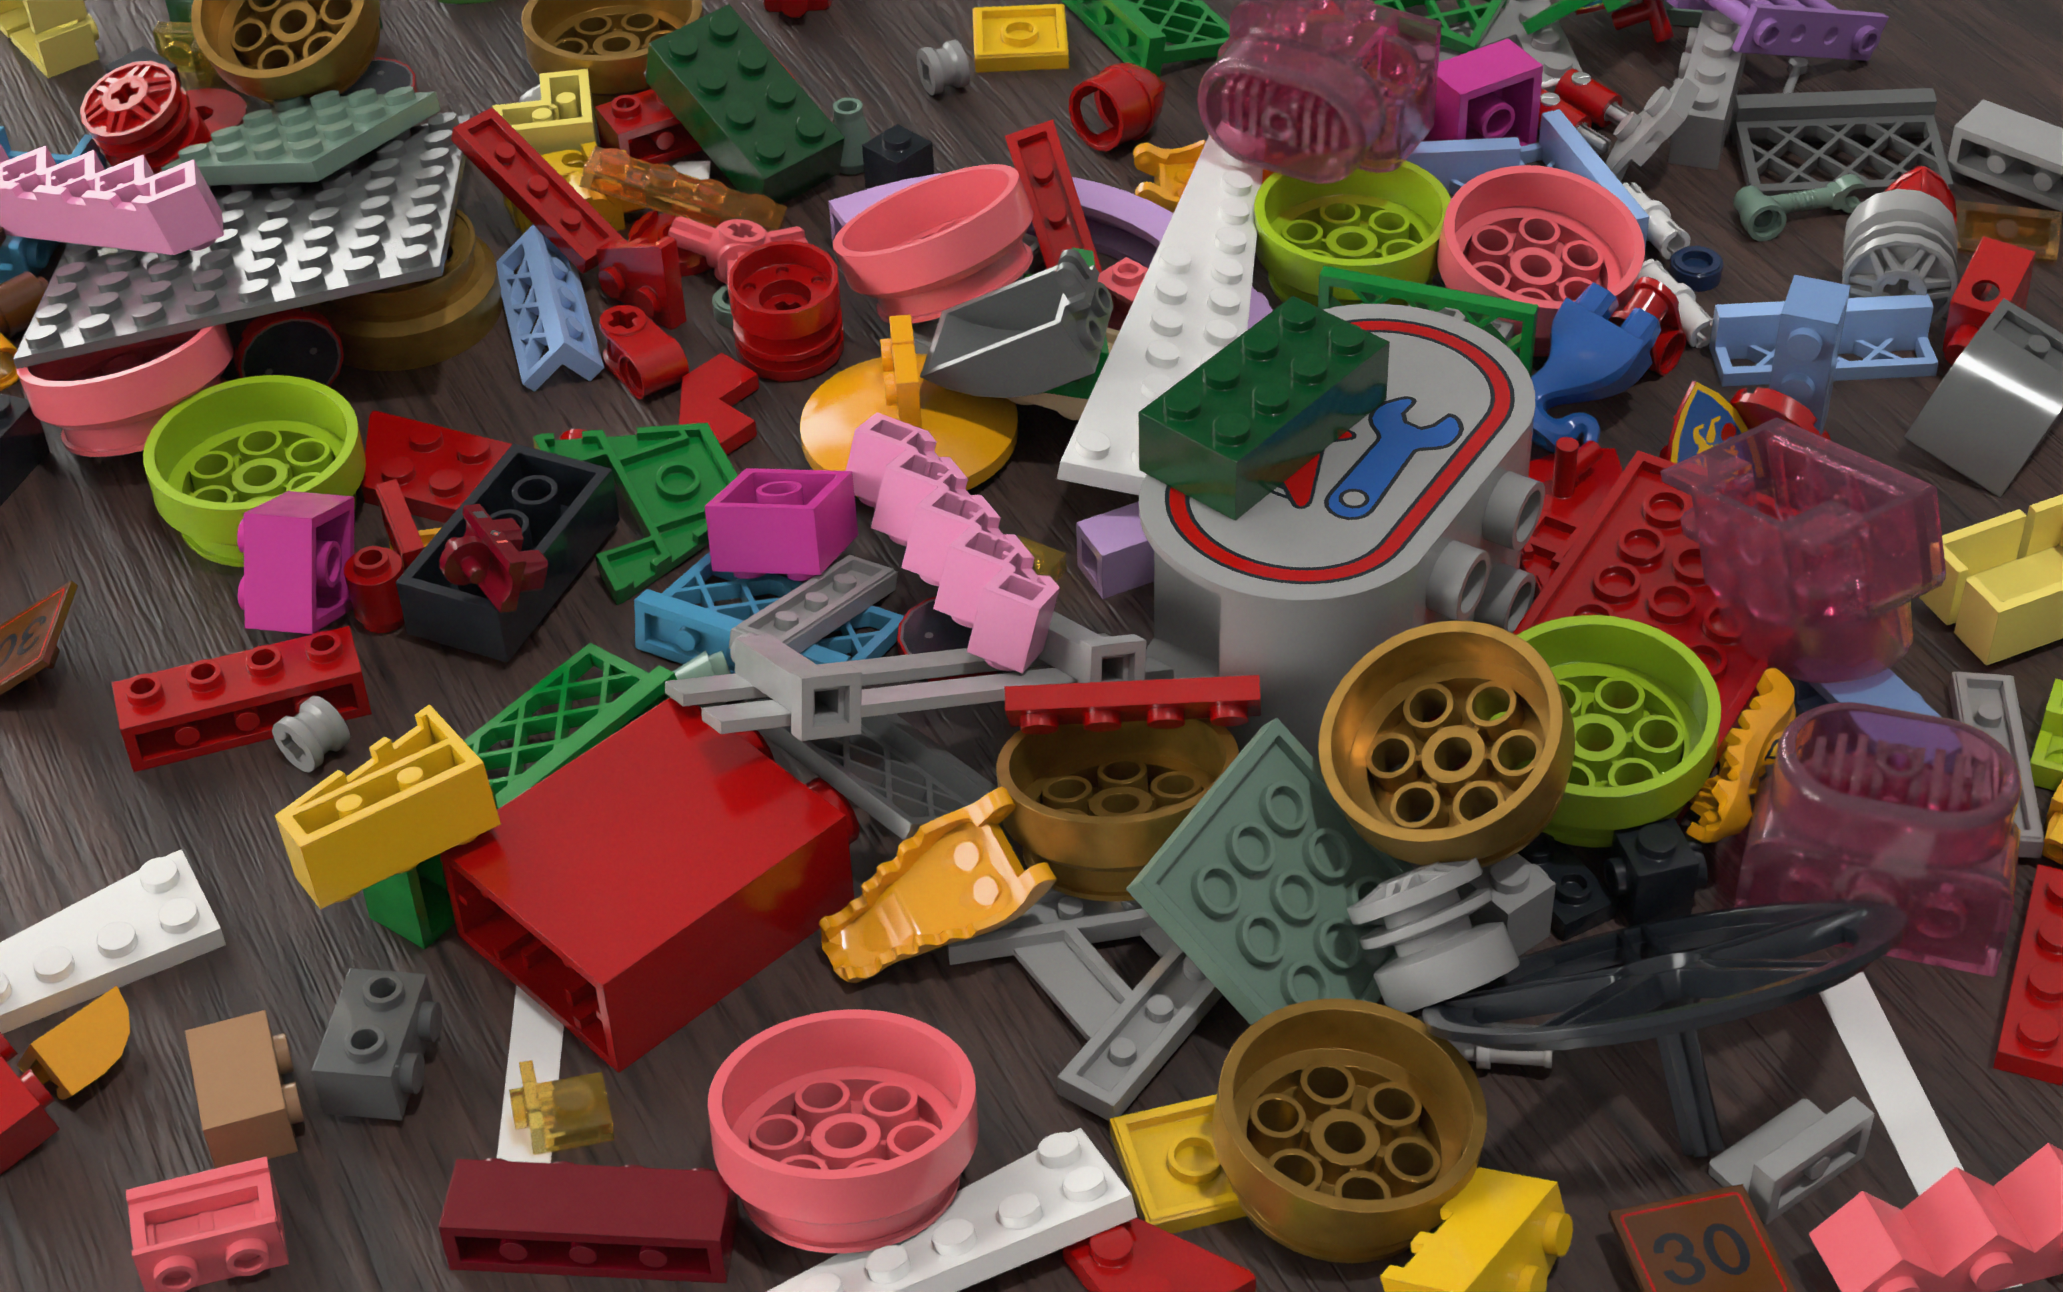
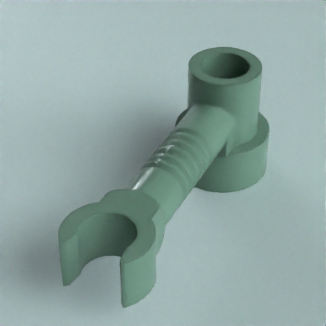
M1854 174L1844 175L1837 179L1836 182H1830L1823 188L1773 196L1764 195L1756 186H1746L1740 189L1734 196L1733 206L1740 214L1741 225L1754 240L1768 241L1782 232L1786 224V214L1827 207L1833 210L1842 209L1845 212L1853 213L1861 202L1855 196L1846 197L1847 194L1852 190L1866 188L1867 186Z

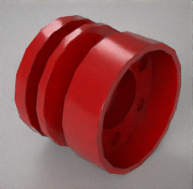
M154 61L132 62L112 70L99 79L87 92L80 108L82 124L93 137L96 145L104 152L105 158L111 167L144 155L155 175L162 172V167L179 159L178 152L183 148L196 144H206L212 141L210 130L198 111L189 102V97L181 88L175 74L166 65Z
M794 240L772 241L751 248L735 260L728 272V293L731 314L733 316L736 355L741 363L758 373L759 377L779 382L804 380L823 373L835 364L844 350L842 308L840 307L838 266L830 254L809 243Z

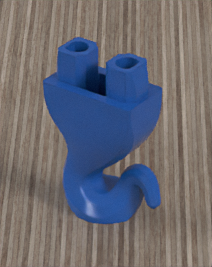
M1594 282L1575 302L1565 298L1551 325V349L1548 360L1540 370L1531 376L1536 404L1532 442L1549 452L1555 453L1556 441L1562 437H1571L1577 441L1584 437V443L1589 440L1598 443L1600 438V426L1593 416L1580 412L1555 419L1546 413L1549 408L1562 404L1593 401L1618 395L1638 382L1653 363L1649 351L1654 346L1661 332L1659 320L1645 310L1634 307L1621 327L1611 323L1608 319L1619 306L1617 297Z

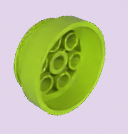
M1337 151L1308 156L1278 169L1259 188L1254 202V221L1257 229L1255 253L1262 265L1268 270V279L1272 290L1283 303L1292 296H1295L1318 307L1319 274L1323 266L1432 285L1433 276L1439 271L1437 249L1446 209L1451 197L1443 184L1434 175L1416 164L1394 156L1365 151ZM1333 287V296L1343 306L1361 304L1363 302L1352 290ZM1390 298L1383 302L1384 304L1409 305L1406 300Z
M263 375L235 379L195 393L175 405L156 423L147 437L143 452V464L159 514L168 524L181 532L187 545L197 554L210 561L234 567H244V553L239 550L237 543L238 528L241 520L244 518V512L287 491L354 496L355 512L357 503L356 491L363 480L366 467L359 425L350 403L337 391L324 384L305 378L283 375Z
M1581 615L1565 617L1538 624L1518 634V637L1530 644L1544 658L1552 670L1570 708L1575 729V754L1566 790L1557 812L1542 832L1553 836L1555 841L1582 847H1612L1614 830L1676 818L1687 802L1696 795L1708 779L1717 753L1721 720L1720 696L1711 673L1699 657L1685 644L1655 627L1614 616ZM1506 712L1494 715L1489 721L1500 718ZM1533 760L1520 763L1514 770L1525 768Z

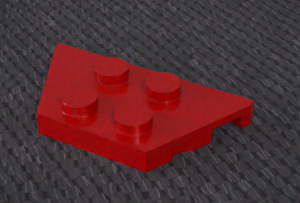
M373 410L369 415L365 449L366 467L361 484L365 503L379 506L375 490L378 488L377 484L397 479L411 515L446 523L512 444Z

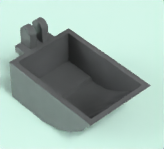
M1066 249L1061 253L1057 266L942 311L920 378L948 390L973 396L1012 398L1040 394L1095 373L1109 319L1113 311V302L1108 289L1103 283H1097L1100 273L1094 265L1089 267L1078 251Z
M2003 298L1950 368L1904 438L2001 498L2063 414V334Z

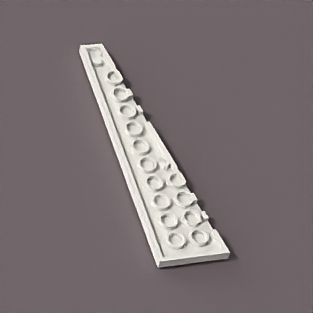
M1218 115L1060 461L1057 479L1139 495L1146 473L1139 470L1138 412L1247 331L1257 229L1254 221V202L1256 194L1262 185L1268 124L1256 122L1246 116L1230 117Z

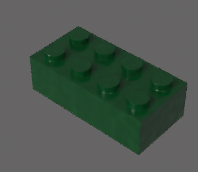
M730 4L648 43L646 82L759 216L839 174L845 137Z
M1292 296L1138 412L1139 470L1236 521L1387 399L1390 342L1309 302Z

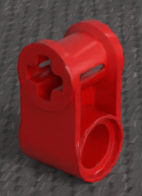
M1641 277L1634 284V295L1622 311H1615L1608 321L1621 327L1634 307L1641 308L1655 316L1659 320L1661 332L1654 346L1649 351L1653 363L1648 369L1665 376L1678 364L1686 344V335L1682 329L1678 309L1679 301L1677 296L1665 284L1650 277Z
M617 305L610 307L601 314L599 320L600 330L606 336L607 347L603 351V365L606 370L613 373L626 386L637 399L647 397L682 381V377L689 373L688 361L680 344L675 338L667 335L648 318L643 310L631 305Z

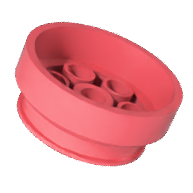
M1001 164L978 165L934 176L876 202L845 224L835 236L832 245L849 287L860 294L877 298L876 310L882 321L889 323V316L911 314L912 324L938 319L942 311L1014 283L1020 278L1033 261L1031 248L1022 242V238L1032 222L1033 210L1018 171L1015 168Z
M1536 165L1509 166L1478 175L1464 184L1454 194L1446 209L1437 249V264L1441 278L1445 283V288L1538 305L1533 356L1547 357L1551 349V325L1565 298L1575 302L1594 282L1617 297L1619 306L1615 311H1622L1633 296L1634 284L1638 281L1644 262L1645 242L1641 228L1628 207L1613 193L1596 182L1578 174L1552 167ZM1498 318L1501 321L1514 323V334L1516 336L1522 333V321Z
M220 324L18 368L17 373L33 414L43 422L63 428L61 439L68 451L87 457H109L143 451L151 430L170 409L199 391L227 382L221 375L231 361L234 349L226 325Z
M851 1009L834 1010L797 1017L772 1026L744 1042L728 1056L716 1072L708 1094V1113L714 1160L724 1181L740 1196V1201L748 1217L758 1228L774 1239L796 1248L814 1252L857 1253L876 1250L904 1241L929 1227L952 1203L959 1187L960 1174L974 1154L978 1140L975 1074L967 1055L957 1043L940 1030L914 1018L890 1012Z

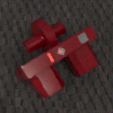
M480 504L464 505L462 515L466 520L465 534L463 537H453L446 542L445 549L440 557V569L447 580L455 585L478 584L500 613L516 611L521 592L539 591L544 588L548 560L539 550L521 551L523 544L522 529L513 518L493 520Z

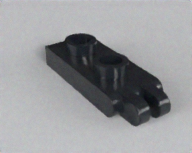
M1541 832L1530 844L1517 852L1529 863L1542 868L1549 878L1556 883L1551 929L1563 942L1616 918L1618 899L1611 895L1602 882L1565 843L1555 841L1553 836Z

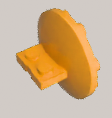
M911 314L889 316L891 338L880 339L881 357L858 363L837 373L824 382L807 401L800 420L801 444L805 458L813 470L846 471L855 429L878 412L927 430L937 441L934 452L938 457H950L968 478L966 490H970L1000 470L1013 453L1018 438V412L1016 404L1007 398L979 397L948 390L920 378L927 354L915 353Z

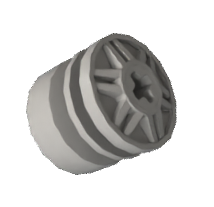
M1895 189L1877 193L1860 203L1848 218L1844 233L1842 284L1851 285L1849 298L1899 295L1926 296V294H1929L1934 306L1931 323L1941 318L1948 310L1958 284V263L1956 260L1958 241L1953 214L1939 199L1916 190Z
M1477 858L1458 862L1439 863L1438 861L1415 868L1384 881L1364 899L1347 908L1353 925L1379 918L1384 920V926L1368 933L1359 940L1363 950L1380 949L1394 945L1398 954L1396 958L1382 965L1373 974L1386 1006L1404 1013L1415 1011L1484 985L1519 966L1520 961L1504 922L1472 926L1468 915L1484 907L1492 900L1493 895L1490 888H1483L1462 895L1458 892L1457 887L1482 875L1483 871Z

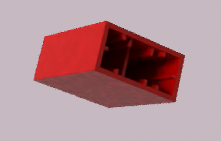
M670 697L497 809L501 825L478 835L467 844L454 846L440 853L458 936L563 1024L564 1027L614 1070L620 1073L821 928L819 922L823 917L838 913L855 899L849 845L858 839L860 828L853 808L842 793L820 777H815L804 784L775 763L770 747L758 730L720 734L702 721V707L699 705L682 706Z

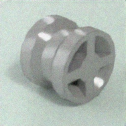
M958 40L946 41L942 48L936 50L931 47H925L917 51L916 61L919 77L929 95L939 94L945 87L950 85L961 88L969 84V63L965 51Z
M312 696L300 705L299 714L295 717L285 716L275 723L272 729L274 740L284 756L295 767L305 772H311L323 763L325 753L328 751L337 752L350 741L349 729L342 716L328 701L319 696Z

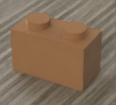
M266 1010L185 1030L202 1130L215 1169L266 1156L267 1159H272L298 1152L293 1124L305 1121L304 1111L296 1082L285 1084L283 1074L295 1072L292 1054L286 1033L273 1036Z

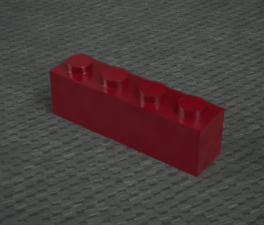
M488 1158L485 1160L456 1159L438 1228L449 1270L727 1284L739 1220V1209L736 1193L727 1185L719 1171L708 1168L684 1170L645 1168L634 1164L600 1166L578 1165L567 1161L536 1163L507 1161L500 1158Z

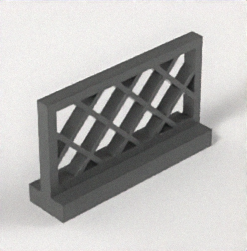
M1934 88L1735 95L1728 130L1731 145H1737L1746 186H1756L1766 196L1823 188L1830 182H1836L1837 179L1844 175L1854 174L1867 187L1852 190L1846 197L1870 198L1877 193L1884 192L1890 184L1905 172H1908L1916 163L1920 166H1926L1942 176L1952 191L1953 181L1934 117L1937 104ZM1925 138V141L1917 147L1904 139ZM1853 140H1876V142L1867 149ZM1823 141L1827 142L1819 150H1816L1804 143ZM1767 143L1777 144L1769 152L1754 145ZM1888 147L1906 158L1897 166L1878 154ZM1836 149H1839L1856 160L1846 167L1828 156ZM1786 151H1790L1806 160V162L1796 169L1779 158ZM1867 165L1886 177L1882 180H1869L1858 174V172ZM1818 167L1836 178L1833 181L1819 182L1808 176V174ZM1766 169H1769L1786 180L1782 183L1760 184L1759 175Z
M744 699L742 703L773 699ZM896 713L862 717L861 734L800 741L791 734V726L758 730L903 840L914 836L920 826L971 805L998 788ZM1001 822V823H999V825H1000V827H1001V829H1002V831H1003L1004 825H1003V823Z

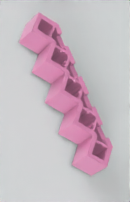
M0 143V227L4 228L5 235L177 255L189 249L192 251L205 249L212 245L217 238L224 236L222 210L194 159L154 175L144 155L105 169L94 150L56 164L47 146L9 159Z
M876 412L855 429L846 471H852L854 494L859 496L862 503L875 508L871 528L888 534L893 542L906 546L901 568L919 574L920 578L926 583L939 586L933 609L950 615L956 623L962 626L972 628L967 648L968 653L985 659L986 663L995 669L1023 673L1043 652L1060 587L1050 576H1038L1032 569L1034 556L1015 534H1003L999 530L998 526L1001 517L982 495L969 494L966 490L968 478L950 457H938L934 452L937 441L927 430Z

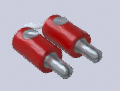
M1572 68L1565 72L1560 79L1542 82L1538 129L1540 130L1542 113L1560 109L1593 150L1603 155L1609 150L1611 141L1591 129L1592 122L1603 128L1609 126L1612 122L1618 125L1630 112L1622 108L1623 98L1621 95L1595 81L1589 74ZM1553 86H1556L1554 93H1550L1547 90H1545Z

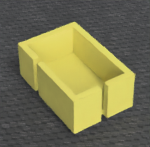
M0 0V30L8 38L11 37L12 42L47 78L99 59L95 41L99 40V32L93 18L86 11L84 3L86 0Z
M2063 494L2030 505L2027 515L2018 509L1926 541L1915 594L1946 625L1956 623L1954 631L1956 636L1986 666L2063 639Z

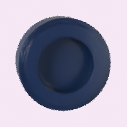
M1684 247L1672 255L1669 274L1678 283L1688 285L1694 292L1708 291L1717 287L1721 282L1723 259L1718 253L1707 247Z

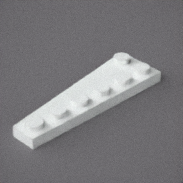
M182 849L165 857H158L147 861L135 873L0 942V1032L2 1034L105 994L115 986L120 988L226 946L221 927Z
M1081 1128L1070 1133H1055L1044 1138L1039 1143L1037 1150L957 1191L947 1210L934 1223L918 1234L899 1243L876 1250L839 1253L766 1292H957L1137 1218L1132 1194Z

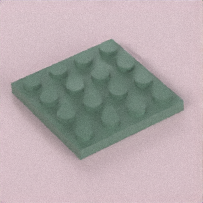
M411 86L397 88L377 95L376 89H364L340 97L338 91H327L303 99V95L294 98L275 99V107L254 111L243 116L244 123L240 126L226 127L211 134L212 141L206 144H196L183 148L178 152L179 159L161 169L163 172L194 159L208 185L320 181L441 111L436 92L415 93L414 88Z
M1275 718L1259 729L1126 890L1249 1024L1253 1025L1273 1011L1303 1001L1341 998L1377 1003L1382 995L1373 974L1382 965L1396 958L1398 954L1394 945L1380 949L1363 950L1359 940L1368 933L1384 926V920L1379 918L1353 925L1347 908L1364 899L1384 881L1414 868L1409 862L1379 851L1356 832L1327 788L1320 764L1278 718Z

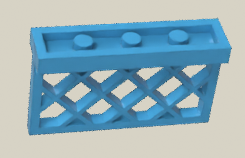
M708 552L663 593L646 589L634 599L635 648L680 664H685L705 650L708 656L722 651L730 673L735 674V664L731 659V649H729L731 629L803 583L774 573H766L758 578L740 579L735 577L733 572L712 571L711 556ZM712 575L729 580V582L707 585L704 583ZM772 594L780 598L755 601L753 596ZM741 598L743 602L714 606L713 601ZM872 605L834 630L841 631L843 636L821 639L800 654L815 664L881 658L897 642L899 623L904 615ZM869 626L880 630L856 634L854 631L855 628ZM847 653H851L852 656H853V658L851 659V656L846 655V654H847Z

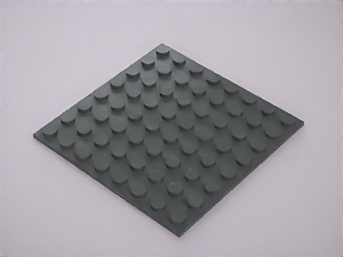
M448 112L430 118L428 123L411 127L320 181L208 185L222 210L224 236L217 238L212 245L202 250L192 251L189 249L177 255L68 243L13 358L16 368L28 367L443 276L466 162V156L451 142L453 127L472 118L471 114L457 117L456 113Z

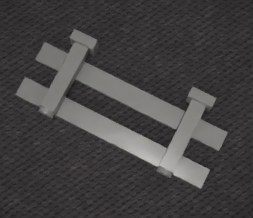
M1054 611L1043 652L1029 667L1051 665L1055 668L1029 670L1023 673L1011 672L862 689V686L1000 670L988 665L985 659L968 653L967 648L815 664L770 634L757 635L745 633L735 638L731 646L730 654L735 664V674L665 681V693L682 706L770 697L773 700L702 708V721L720 734L791 726V734L800 741L861 734L862 717L1005 701L1004 686L1174 679V669L1152 657H1146L1147 640L1135 634L1110 636L1106 633L1097 634Z

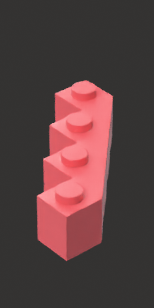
M2047 1143L1994 1186L1955 1167L1902 1210L1861 1191L1811 1231L1809 1236L1841 1292H1996L2019 1284L2023 1285L2063 1274V1151Z

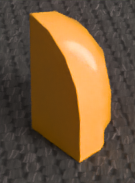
M115 986L32 1042L17 1064L21 1071L25 1073L31 1069L42 1084L49 1080L58 1086L57 1096L62 1100L73 1096L103 1075L122 1056L130 1034L128 1006L118 987Z

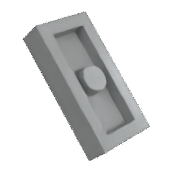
M1855 1096L1828 1114H1825L1810 1100L1801 1099L1710 1161L1708 1173L1723 1188L1743 1184L1760 1220L1767 1225L1864 1158L1875 1113Z

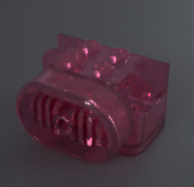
M1372 0L1241 1L1231 13L1229 39L1220 47L1217 53V60L1205 72L1199 85L1197 99L1203 125L1215 143L1233 158L1255 167L1311 183H1334L1347 178L1358 168L1376 173L1396 170L1406 161L1434 127L1441 21L1378 5Z
M1777 417L1661 471L1662 482L1692 496L1693 507L1685 511L1681 516L1682 532L1687 538L1699 543L1704 580L1715 593L1720 622L1727 633L1734 632L1737 635L1736 644L1748 655L1757 660L1759 658L1762 659L1771 668H1776L1791 678L1805 682L1833 684L1857 681L1877 675L1897 664L1908 653L1914 640L1910 601L1942 586L1946 577L1936 486Z
M1852 702L1826 704L1802 713L1788 724L1779 739L1772 776H1768L1761 781L1756 789L1734 907L1820 899H1852L1890 904L1905 912L1909 924V932L1905 940L1895 949L1885 954V956L1996 977L2013 913L2021 843V832L2014 822L2022 787L2021 776L2016 762L2007 749L1986 732L1969 724L1948 718ZM1845 942L1835 946L1853 949L1856 945Z

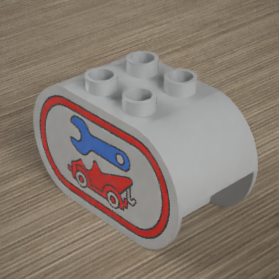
M1354 304L1324 309V311L1390 342L1387 399L1236 521L1146 474L1139 493V518L1145 537L1154 549V638L1146 649V657H1152L1173 668L1174 679L1259 675L1261 716L1249 717L1248 723L1243 725L1225 726L1235 738L1239 753L1263 725L1278 718L1320 764L1318 749L1319 732L1328 702L1343 677L1363 656L1376 646L1406 630L1443 621L1481 622L1513 633L1531 607L1536 580L1534 574L1519 569L1521 549L1529 541L1536 528L1545 498L1544 484L1528 477L1536 405L1533 382L1521 360L1499 339L1471 323L1439 312L1391 304Z

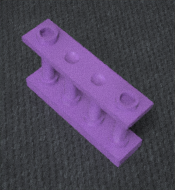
M1665 0L1677 9L1718 10L1741 28L1732 49L1738 53L1869 61L1873 51L1880 42L1881 34L1889 19L1883 13L1839 10L1826 0Z

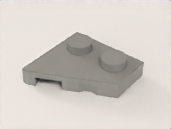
M1687 77L1682 78L1669 90L1664 86L1658 89L1648 100L1641 113L1637 115L1633 111L1630 112L1616 127L1613 135L1618 139L1605 164L1620 182L1628 166L1633 161L1641 167L1657 148L1686 120L1700 91V88Z

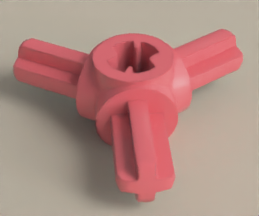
M680 216L674 219L668 233V237L676 239L678 247L705 256L707 265L715 268V277L727 284V286L728 272L735 260L751 248L772 241L794 240L808 243L805 238V231L798 226L767 232L761 225L743 219L727 220L718 225L717 228H713Z

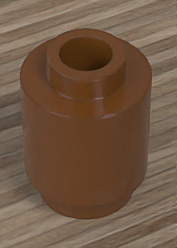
M26 271L0 284V332L7 339L28 329L49 284L44 277L39 276L36 278L31 272Z

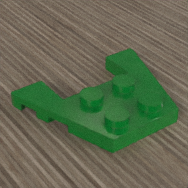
M708 423L637 427V435L606 437L603 430L582 431V438L555 440L554 433L533 436L535 449L611 468L614 481L645 536L643 539L596 554L597 570L616 605L626 602L709 544L705 505L738 476Z

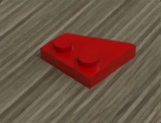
M664 237L656 243H650L648 238H636L631 242L625 239L610 240L596 249L599 283L602 291L608 296L616 298L626 305L638 307L644 311L648 318L670 330L687 321L676 239Z
M1134 1218L1063 1248L1064 1261L1089 1292H1256V1277L1250 1270L1139 1218Z

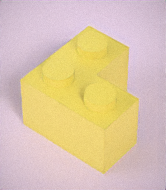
M588 69L539 74L541 100L492 105L540 155L574 149L581 152L580 144L593 141L597 144L595 114Z

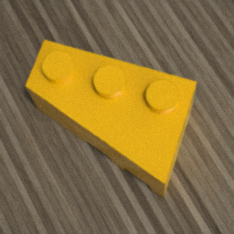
M430 704L415 714L417 726L394 743H392L391 739L383 737L370 746L372 758L348 776L344 772L337 770L275 815L295 878L320 909L335 902L348 900L369 886L395 874L410 871L420 862L454 846L467 844L478 835L501 825L484 762Z
M1478 1167L1467 1186L1440 1209L1441 1219L1446 1220L1434 1234L1420 1231L1411 1241V1252L1416 1253L1415 1256L1404 1268L1390 1265L1381 1274L1380 1278L1385 1292H1546L1547 1277L1557 1257H1563L1567 1253L1573 1234L1572 1218L1569 1214L1565 1213L1558 1182Z

